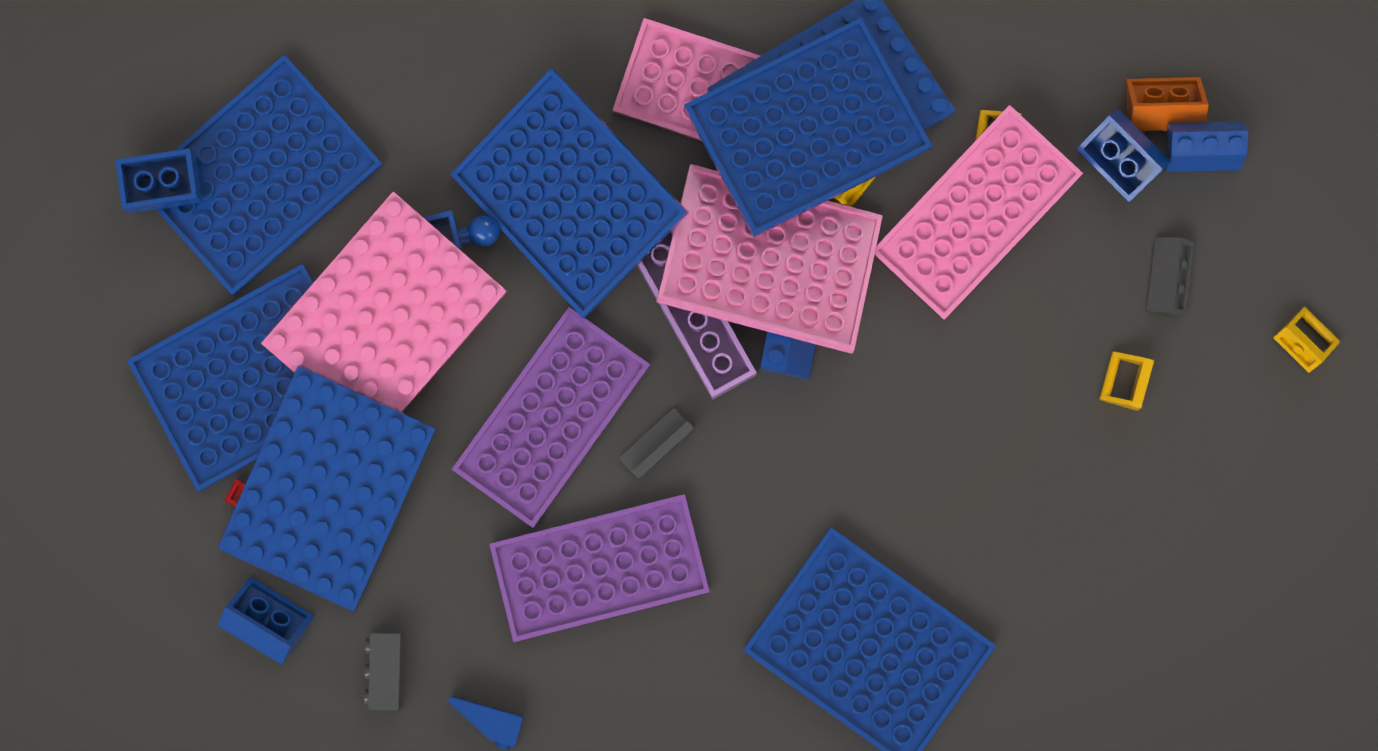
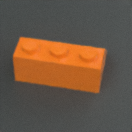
M1201 77L1126 79L1127 118L1141 132H1167L1168 123L1207 121L1209 104Z

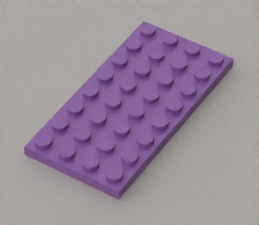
M568 307L451 470L534 528L648 370L650 364Z
M685 494L489 544L513 642L710 592Z

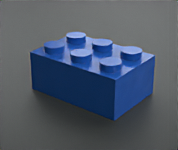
M1119 109L1110 114L1077 148L1128 202L1135 198L1171 162Z
M190 148L115 160L122 210L128 214L202 203L196 153Z

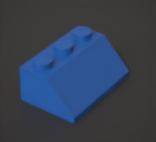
M1243 121L1168 123L1166 157L1171 162L1165 167V171L1241 170L1247 156V127Z
M767 332L760 370L809 380L816 344Z
M250 577L226 605L218 626L283 665L296 648L313 620L314 615Z

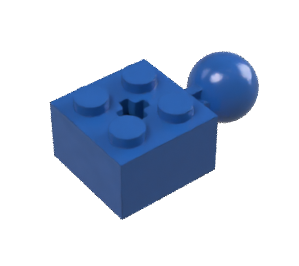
M452 210L424 217L462 252V244L472 242L479 247H488L494 244L499 237L498 223L487 215L475 217L467 228L459 230Z

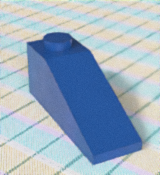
M454 696L449 697L448 702L489 740L495 741V747L509 750L510 746H517L524 716Z

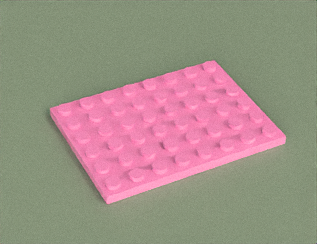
M690 164L680 202L689 213L674 227L656 302L852 354L856 345L883 215L826 201L753 237L719 172Z
M392 192L261 344L294 373L297 367L301 365L403 412L508 291L400 196Z

